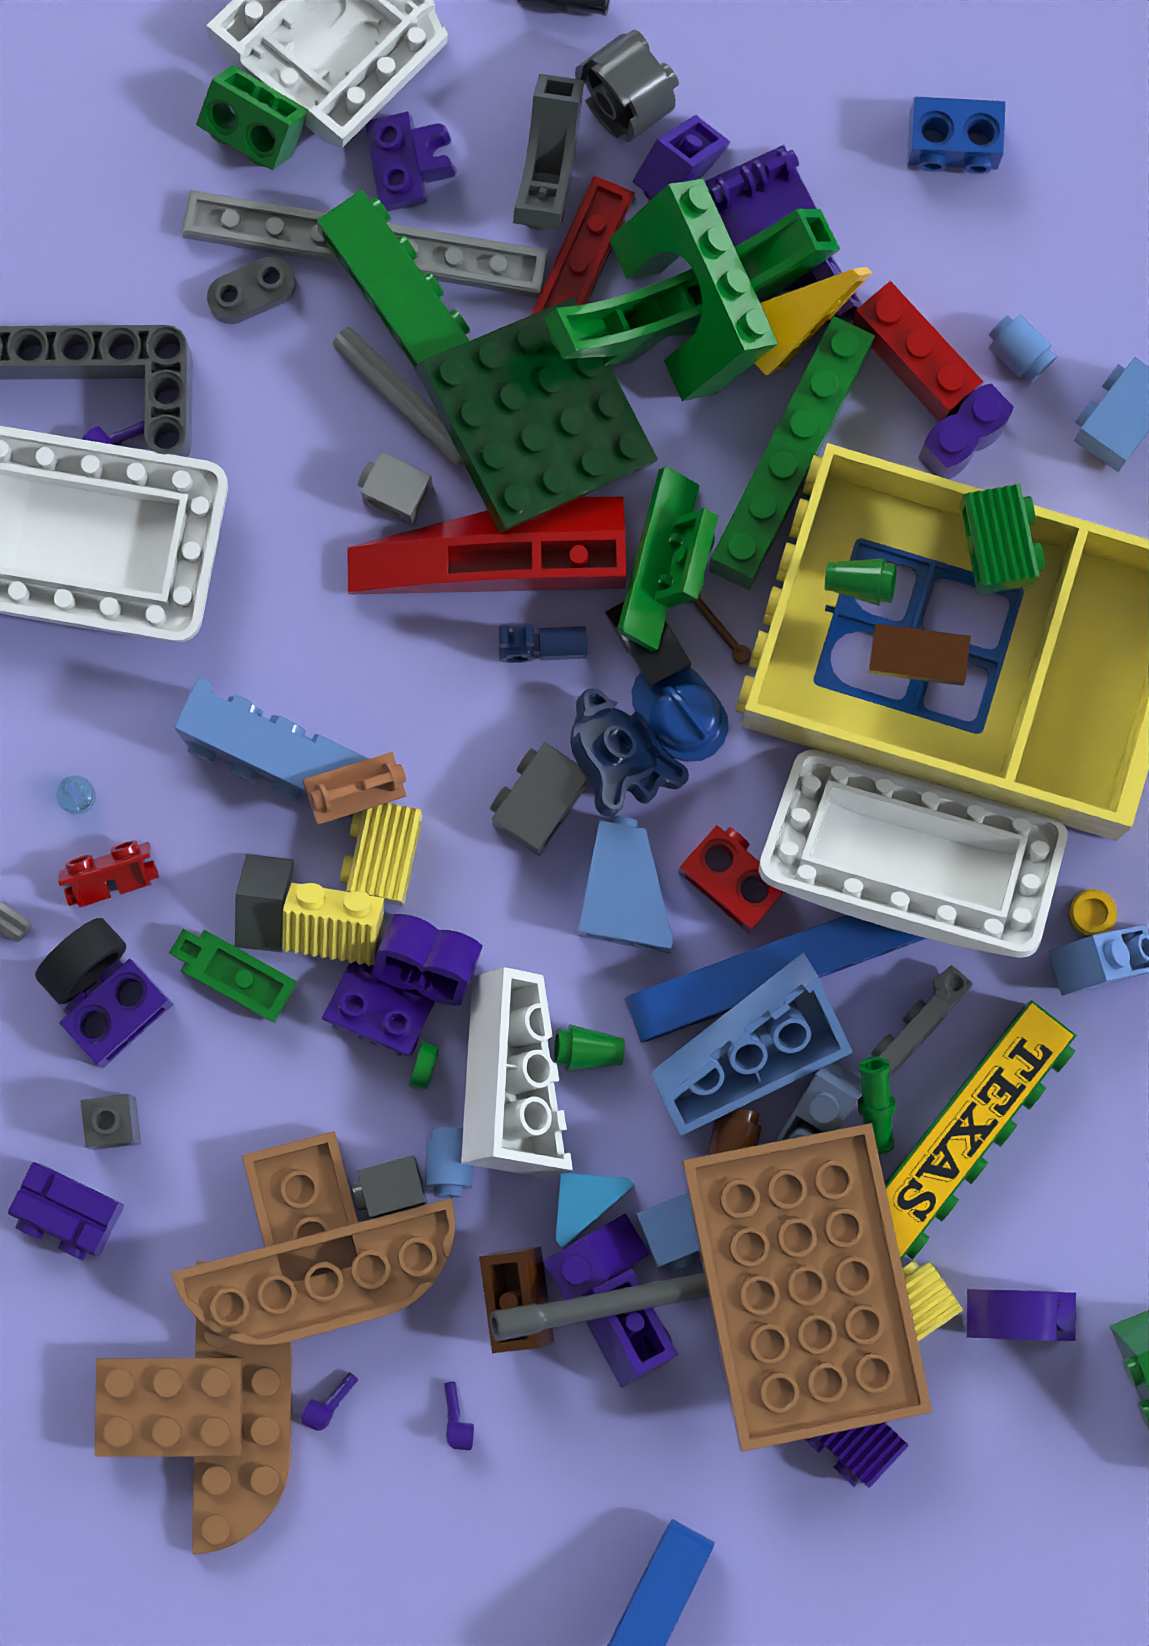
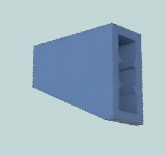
M623 816L610 817L609 822L599 820L578 936L670 954L673 937L646 829L638 828L637 820Z

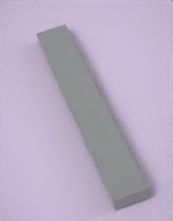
M194 190L189 192L181 232L183 238L341 264L318 232L317 219L326 214L325 212ZM387 223L396 237L403 234L411 243L418 256L413 261L423 275L429 271L437 281L537 298L540 296L548 250Z

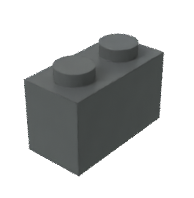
M546 742L542 744L538 752L531 748L526 753L516 769L521 774L520 778L511 790L504 786L490 807V810L495 813L492 817L493 826L537 856H540L591 781L576 762Z

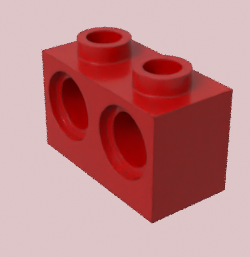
M716 825L681 864L678 873L749 934L785 892L768 885L759 874L760 861L747 851L750 844L740 833L731 827L724 831ZM715 849L725 851L731 859L730 868L723 872L712 871L705 863L706 854ZM749 880H757L765 886L767 896L759 903L748 902L741 894V885Z

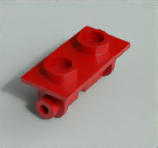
M136 840L127 841L110 849L111 854L96 859H93L92 855H84L68 861L65 864L66 868L60 870L58 883L59 886L69 883L71 887L64 889L69 907L78 904L79 908L111 898L107 881L115 879L120 895L151 886V880L159 878V873L154 860L145 862V859L150 858V843L146 842L138 845Z

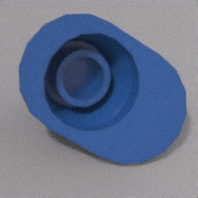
M690 667L652 689L649 688L641 672L637 675L631 690L632 705L635 711L639 712L647 720L662 748L671 756L686 762L702 761L714 755L720 749L728 733V715L720 700L695 670Z

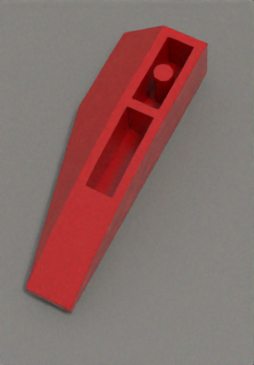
M581 497L501 534L488 510L347 547L348 595L626 589L624 497Z

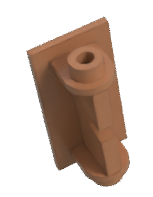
M393 751L303 779L317 825L407 797L403 783L406 782L405 772L401 764H396Z

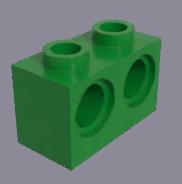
M232 65L211 80L196 126L210 133V136L217 142L230 145L247 155L254 164L267 167L273 171L293 156L309 110ZM267 128L272 132L274 138L269 134Z

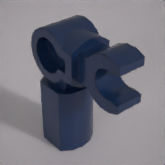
M532 624L507 627V625L499 626V654L501 662H530L535 659L534 655H540V661L587 659L586 626L539 628V634H534V625Z

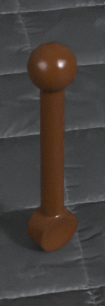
M700 592L697 600L688 603H693L730 647L733 651L732 659L737 664L747 663L751 656L750 649L736 642L700 598Z

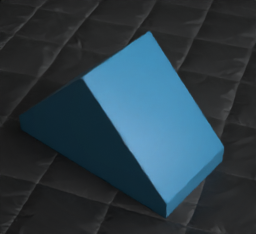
M561 1173L555 1240L557 1244L563 1249L635 1186L629 1178Z

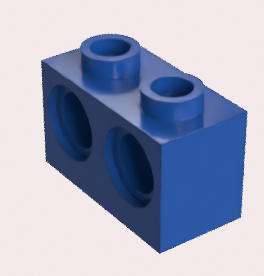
M914 96L909 118L907 165H918L921 170L930 172L941 171L946 167L964 168V171L972 174L988 173L991 169L998 170L1004 154L1006 101ZM927 130H935L942 134L944 140L939 143H932L926 140L922 133ZM974 132L982 133L989 139L990 143L976 145L969 139L968 135Z

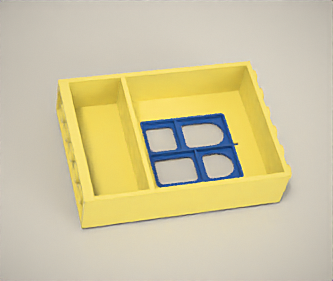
M827 443L823 457L813 455L802 494L811 496L810 500L800 498L789 537L797 539L796 545L787 542L782 555L776 580L784 582L781 589L773 586L762 623L770 626L769 633L759 631L749 667L757 669L755 678L745 675L735 709L737 712L744 713L740 726L816 750L826 751L1057 818L1065 826L1117 841L1133 826L1149 770V539L1034 505L1035 524L1029 525L1032 542H1040L1042 545L1045 570L1039 571L1040 577L1035 585L992 592L1007 598L1009 601L1008 613L996 648L990 650L972 644L969 645L967 663L985 669L988 673V680L976 718L973 721L957 719L931 711L925 707L924 697L929 681L910 679L905 696L899 700L852 687L842 682L833 671L831 651L836 642L846 634L853 632L873 634L875 623L926 630L923 626V619L934 583L938 579H948L976 588L959 503L965 493L983 490ZM885 558L887 562L913 569L916 573V581L905 617L900 621H893L873 615L863 610L855 598L825 590V574L828 562L838 563L840 561Z

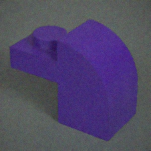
M967 1289L966 1338L1076 1341V1293Z

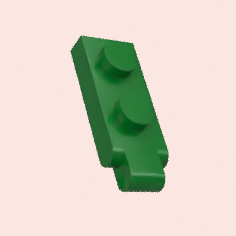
M182 929L169 951V954L185 962L180 971L273 1023H276L298 984L293 978L206 930H203L200 937Z

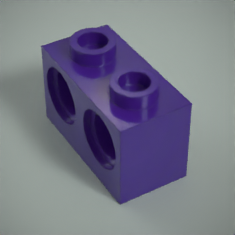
M130 958L124 964L120 960L111 964L98 978L102 984L89 996L83 992L69 1002L63 1010L67 1016L59 1022L96 1065L102 1068L107 1066L173 1005L170 999ZM129 982H139L143 990L140 1001L133 1006H124L120 1001L122 987ZM94 1014H103L107 1020L106 1031L98 1038H88L85 1033L87 1019Z

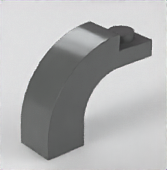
M539 74L533 96L524 172L514 209L513 223L526 225L534 230H559L560 223L563 222L576 151L584 80Z

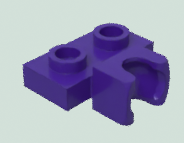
M409 111L373 119L365 125L378 199L387 211L427 203L424 180L430 183L452 178L457 174V169L448 156H433L438 148L451 143V135L445 125L436 123L414 129L413 118Z

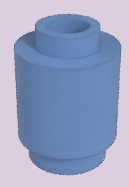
M1007 315L989 333V336L994 340L989 349L1018 378L1024 376L1030 383L1035 381L1057 358L1050 350L1052 344L1022 315H1019L1014 320Z
M432 1128V1137L426 1142L425 1187L434 1188V1196L460 1198L462 1197L463 1189L472 1188L473 1165L461 1164L463 1128Z

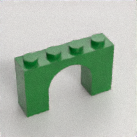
M703 179L668 184L609 238L626 279L660 274L680 256L688 262L698 279L702 295V314L698 328L689 340L664 360L682 401L715 395L778 344Z

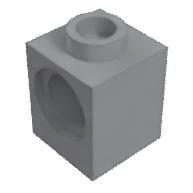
M381 451L375 463L369 461L364 467L358 481V486L362 488L361 496L364 504L413 527L433 488L430 474Z

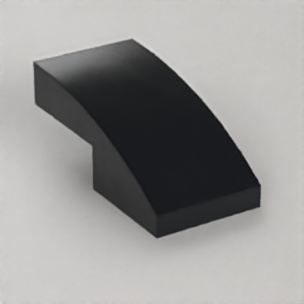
M624 602L605 611L606 617L626 652L631 654L650 689L691 667V661L666 620L658 650L650 651L618 633L617 628Z

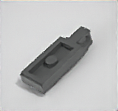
M953 965L934 979V997L927 1004L920 999L902 1019L907 1026L896 1038L889 1033L872 1051L871 1055L873 1057H882L889 1061V1079L972 988L973 983Z

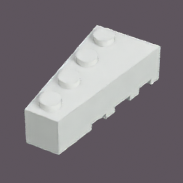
M502 967L472 977L461 1164L536 1177L573 1170L570 1153L565 1154L561 1131L567 1130L564 1110L558 1111L554 1082L559 1081L557 1063L552 1062L547 1039L553 1036L543 975Z

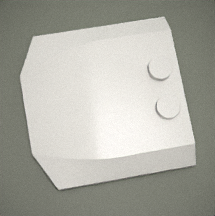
M232 0L206 25L208 37L226 60L307 108L309 111L304 125L324 142L342 148L447 44L448 40L447 30L445 26L443 28L434 10L435 3L433 0Z

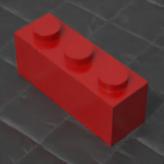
M891 280L856 309L852 325L875 335L872 344L873 351L938 421L957 414L966 397L982 386L984 381Z

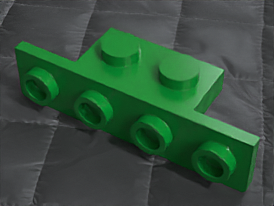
M669 467L658 470L617 628L619 634L650 651L658 650L668 608L698 599V595L704 586L703 575L709 552L715 542L714 532L718 520L716 514L705 508L693 512L700 485Z

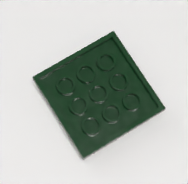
M575 297L423 360L415 367L500 534L643 470L658 461L610 365H604L601 357L563 359L560 352L552 344L550 331L543 317L555 308L579 306Z

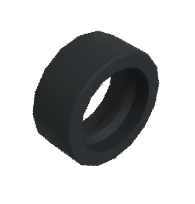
M95 918L82 925L60 942L39 965L35 972V978L59 1005L66 1004L79 994L90 989L99 981V976L111 964L120 960L126 950V943L103 918Z

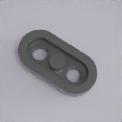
M270 256L217 278L212 282L207 292V302L212 314L223 323L236 324L287 302L294 294L296 288L293 269L282 258ZM273 272L280 276L279 280L274 284H267L263 281L268 273ZM227 291H235L238 293V296L233 302H224L222 300L223 294Z

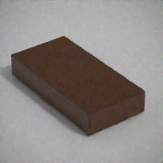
M875 623L868 673L963 686L966 679L971 636Z

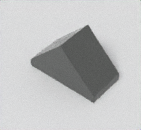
M246 854L235 899V947L282 953L283 907L291 885L293 859Z

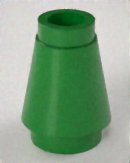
M885 558L840 561L838 563L828 562L825 574V590L834 591L835 593L877 606L881 602L891 603L896 584V564L885 563Z
M569 1024L568 1029L557 1028L554 1041V1063H557V1066H564L566 1071L613 1065L621 1066L623 1064L625 1051L623 1037H615L614 1035Z

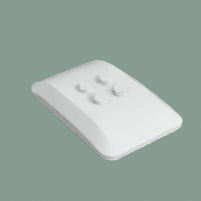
M0 426V614L169 642H185L192 639L199 632L203 620L228 492V480L224 470L216 463L206 460Z
M811 749L798 754L793 763L760 859L759 874L768 885L855 918L960 947L1022 958L1035 953L1040 945L1068 838V831L1065 825L1057 818L826 751Z

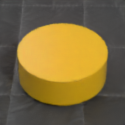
M1097 889L1081 892L1071 901L1068 908V920L1071 927L1078 934L1085 937L1108 932L1115 924L1117 918V908L1114 900L1104 891Z

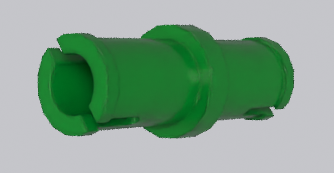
M869 1057L859 1063L862 1096L858 1099L857 1104L858 1112L863 1117V1123H872L879 1155L894 1149L892 1115L896 1111V1101L890 1094L889 1061L882 1057Z

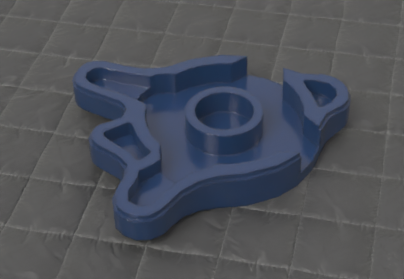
M590 688L585 690L576 701L577 715L571 730L570 744L579 767L594 786L596 810L603 816L613 817L622 809L626 791L631 792L638 802L647 804L656 796L659 787L676 790L685 785L689 779L688 769L663 750L647 720L637 711L630 716L624 711L614 708L619 702L609 699L599 689Z

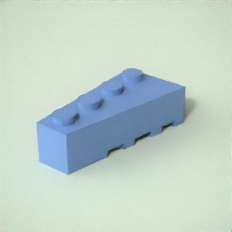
M199 676L174 726L185 744L190 746L187 752L192 756L213 764L215 758L232 764L230 768L231 773L255 783L258 776L274 783L272 788L274 792L296 802L300 795L308 798L303 779L369 759L319 734H314L313 738L305 736L306 730L280 715H272L269 720L262 716L263 711L254 706L253 702L234 694V696H229L228 700L217 696L213 691L214 683Z
M803 952L650 1073L680 1136L829 1065L853 1053L818 975Z

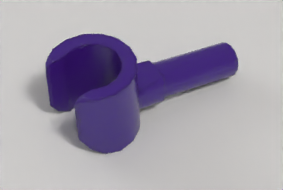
M144 420L118 432L116 431L110 436L100 426H96L89 430L82 437V440L120 445L122 442L144 433Z
M349 1372L328 1397L325 1405L311 1398L302 1414L301 1423L316 1431L325 1429L329 1425L340 1401L359 1379Z
M456 1382L444 1383L448 1409L447 1443L453 1449L471 1450L474 1424L459 1422L460 1408Z

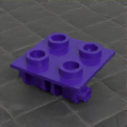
M785 145L704 181L734 247L767 229L796 209H817L796 169L799 166L798 158L792 149L787 151Z
M357 961L349 963L322 1016V1020L331 1023L334 1028L340 1027L358 1035L359 1039L366 1038L373 1045L380 1044L394 1050L399 1056H402V1054L408 1057L409 1055L412 1056L419 1041L418 1036L435 1001L425 997L417 990L400 989L380 981L371 974L374 965L368 966L366 963L359 965Z

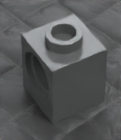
M130 1094L80 1100L86 1148L102 1150L141 1144L136 1097Z
M413 1155L357 1170L360 1181L352 1183L359 1211L367 1209L370 1218L427 1203L416 1158Z

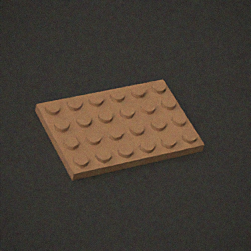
M872 1123L681 1161L739 1450L744 1452L932 1413Z

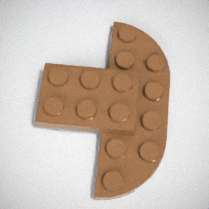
M335 1131L242 1155L265 1248L171 1272L180 1297L193 1315L205 1326L228 1339L240 1343L263 1346L303 1339L393 1314L420 1298L433 1285L442 1272L452 1249L455 1232L453 1201L450 1198L358 1223Z
M196 1261V1265L208 1263L203 1261ZM196 1318L195 1358L96 1359L94 1457H194L192 1554L218 1551L230 1547L252 1534L271 1515L285 1491L292 1460V1341L264 1346L240 1343L214 1332Z

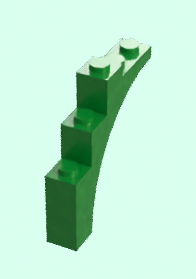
M796 209L767 229L734 247L760 303L769 300L841 250L821 209ZM691 268L669 279L614 298L579 306L555 308L543 318L550 331L552 344L560 352L563 359L601 357L604 365L628 364L669 336L693 335L701 319L702 295L698 279Z

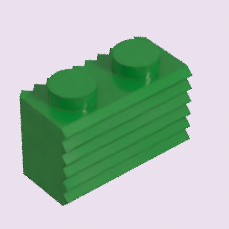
M1020 484L965 493L959 506L977 594L981 595L1035 585L1040 577L1039 571L1045 570V558L1041 543L1032 542L1029 525L1035 524V510L1031 496L1023 497Z

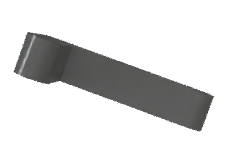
M171 325L0 326V380L145 378L144 436L149 450L164 455L171 454L183 457L190 455L192 447V353L186 337L180 329ZM128 344L134 347L133 353L126 359L118 360L112 357L113 352L120 345ZM176 344L180 346V351L175 357L171 359H161L158 357L160 349L165 345ZM32 345L42 347L40 355L34 360L26 361L21 359L22 353L27 347ZM76 345H86L88 347L87 353L81 359L70 360L67 358V353L72 347ZM175 388L180 391L178 398L170 404H162L157 401L159 394L165 389ZM173 432L180 435L179 441L172 448L162 449L157 446L159 438L165 433Z

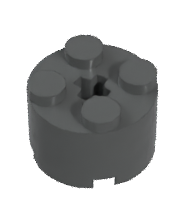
M636 29L627 34H620L575 69V78L584 80V84L586 83L591 94L585 102L592 114L614 137L619 138L625 134V142L634 140L675 108L676 100L673 89L679 85L678 78L668 64H659L650 52L647 40Z

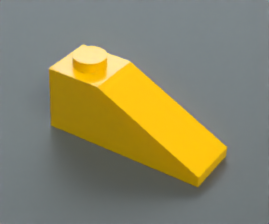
M867 267L851 269L761 302V307L778 344L754 364L766 376L780 373L871 276L872 272Z

